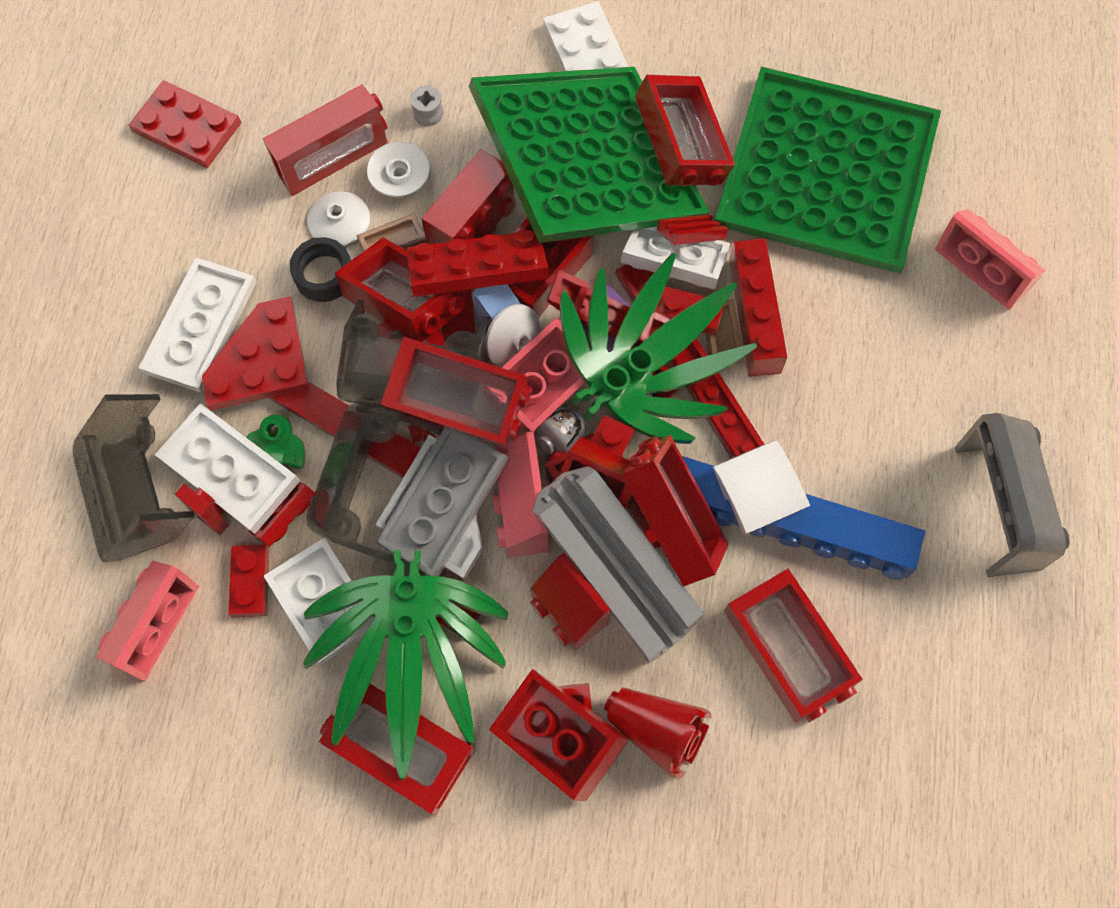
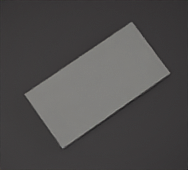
M444 428L377 539L376 544L394 554V550H401V559L409 564L414 560V550H421V566L419 570L428 576H439L509 458L474 437Z

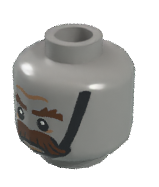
M559 408L536 429L537 445L546 455H553L558 451L565 453L571 449L580 437L586 436V423L577 411Z

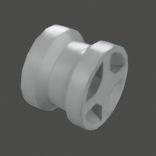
M422 86L412 93L411 104L417 123L423 126H433L439 123L444 114L439 91L431 86Z

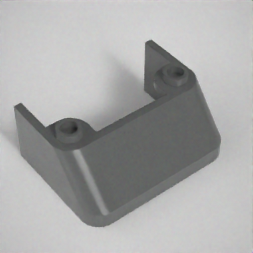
M1001 413L981 415L955 446L956 453L983 450L1008 544L1009 553L986 570L988 577L1044 570L1061 558L1070 544L1069 534L1061 524L1040 449L1041 435L1038 428L1034 427L1030 421Z

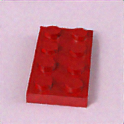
M520 230L516 233L504 235L489 234L481 238L466 240L453 239L449 242L436 244L422 243L417 246L407 247L413 297L549 279L548 264L543 245L539 243L535 232L530 230Z

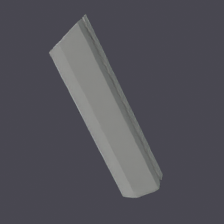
M587 466L564 472L552 484L546 486L538 493L532 512L565 555L608 605L612 616L648 663L665 654L703 618L704 612L685 587H683L682 583L596 470Z

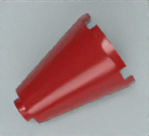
M625 687L620 689L619 692L613 691L604 707V710L608 712L607 720L663 771L677 780L681 779L686 773L680 769L683 763L687 761L692 764L704 742L709 729V725L703 723L704 719L712 717V713L704 708Z

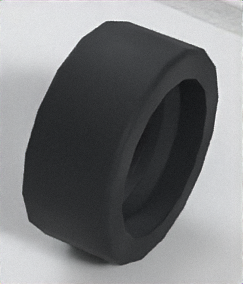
M327 237L312 238L303 242L293 252L290 259V273L299 292L307 299L317 302L333 301L343 295L336 276L325 283L308 282L304 277L305 267L312 260L325 256L337 258L341 268L351 261L345 246L337 240Z

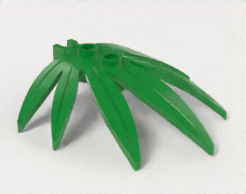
M671 253L636 297L620 326L611 352L607 351L608 299L604 268L601 267L597 273L590 298L588 312L589 346L575 307L567 291L563 290L560 296V320L564 342L573 365L590 387L578 392L571 402L576 406L581 401L588 402L594 396H599L585 413L584 417L587 420H590L599 408L607 406L621 422L650 438L657 436L660 440L671 435L675 443L691 444L696 439L694 436L655 416L673 419H698L721 415L727 410L725 406L671 398L648 397L646 394L671 391L705 380L734 365L757 347V344L752 343L686 362L655 376L652 375V373L678 356L704 331L737 287L736 283L733 282L688 307L655 331L639 347L631 349L648 324L665 289L676 258L675 253Z
M394 550V567L396 570L393 576H371L345 583L320 597L304 612V618L308 620L329 615L355 605L335 620L319 637L303 662L305 669H308L339 647L360 629L369 618L375 617L352 658L340 691L332 731L333 746H338L352 722L375 672L384 640L389 638L386 661V708L394 761L398 777L402 781L407 776L419 723L422 696L421 638L426 640L431 664L449 710L466 742L469 745L474 744L472 714L464 678L454 651L435 618L441 617L457 635L501 668L506 666L502 653L488 633L470 615L451 602L470 611L502 620L508 619V612L489 595L469 584L440 576H420L418 570L421 566V550H414V560L410 563L409 576L404 575L405 569L404 563L401 561V550Z

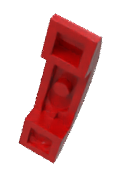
M559 270L547 302L560 311V296L563 290H566L581 324L588 327V312L592 290L588 289L590 283ZM607 297L608 336L616 339L620 326L630 307ZM654 312L633 346L639 347L649 336L671 319Z

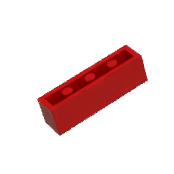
M766 238L734 241L729 265L732 282L737 284L734 294L743 346L752 343L757 344V347L745 357L748 376L781 374L788 356Z

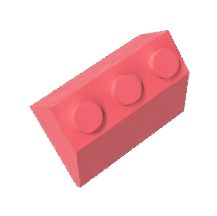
M969 209L958 211L953 215L935 247L937 252L1008 310L1037 283L1046 271L1038 265L1035 259L1025 255L1007 237L1000 235L982 217L976 216Z
M557 317L502 367L526 375L529 381L527 386L532 387L527 407L520 406L516 420L521 421L520 427L528 432H534L586 383L571 361L564 342L561 321ZM484 386L483 396L503 415L508 401L507 394L503 391Z
M532 431L518 436L515 442L509 441L507 448L501 446L495 448V450L509 458L495 481H498L499 493L493 494L495 515L502 514L503 526L497 527L499 547H506L508 558L549 552L548 531L532 512L538 493L542 490L534 432Z
M153 560L149 567L145 568L138 576L136 589L130 599L121 605L117 615L118 619L111 631L102 637L98 646L99 652L96 655V658L143 681H146L199 588V585L178 568Z

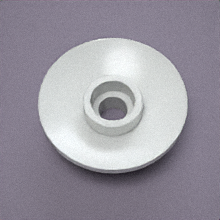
M394 142L382 146L371 156L367 166V174L371 185L376 191L388 197L401 198L416 193L426 184L430 174V165L426 154L419 147L406 142ZM398 174H404L403 176L396 177Z
M342 191L332 192L320 197L311 206L307 216V225L313 238L327 237L337 240L347 247L358 241L356 235L368 230L370 213L365 202L357 195ZM341 212L338 216H332L335 213Z
M514 304L504 308L495 316L485 338L486 354L493 364L502 368L539 334V319L533 309L523 304Z

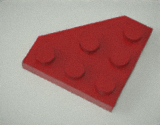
M291 296L258 303L202 375L206 405L210 411L309 389L294 303Z

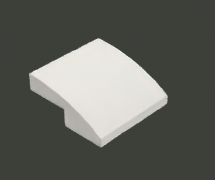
M777 440L712 467L725 500L730 501L742 533L747 534L810 506L802 485Z

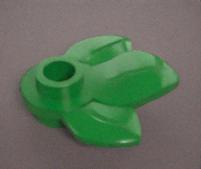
M278 414L269 415L263 419L258 430L246 436L248 440L283 465L284 463L297 469L303 468L305 463V447L303 441L292 434V425L286 417ZM277 425L278 433L272 437L270 434L271 428Z

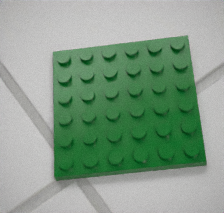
M635 66L471 78L468 87L539 243L657 227L659 220L709 214V210L696 185L666 184L635 99V94L642 83Z
M761 66L733 157L735 166L727 177L715 221H719L721 223L720 226H726L730 230L901 274L906 261L941 110Z

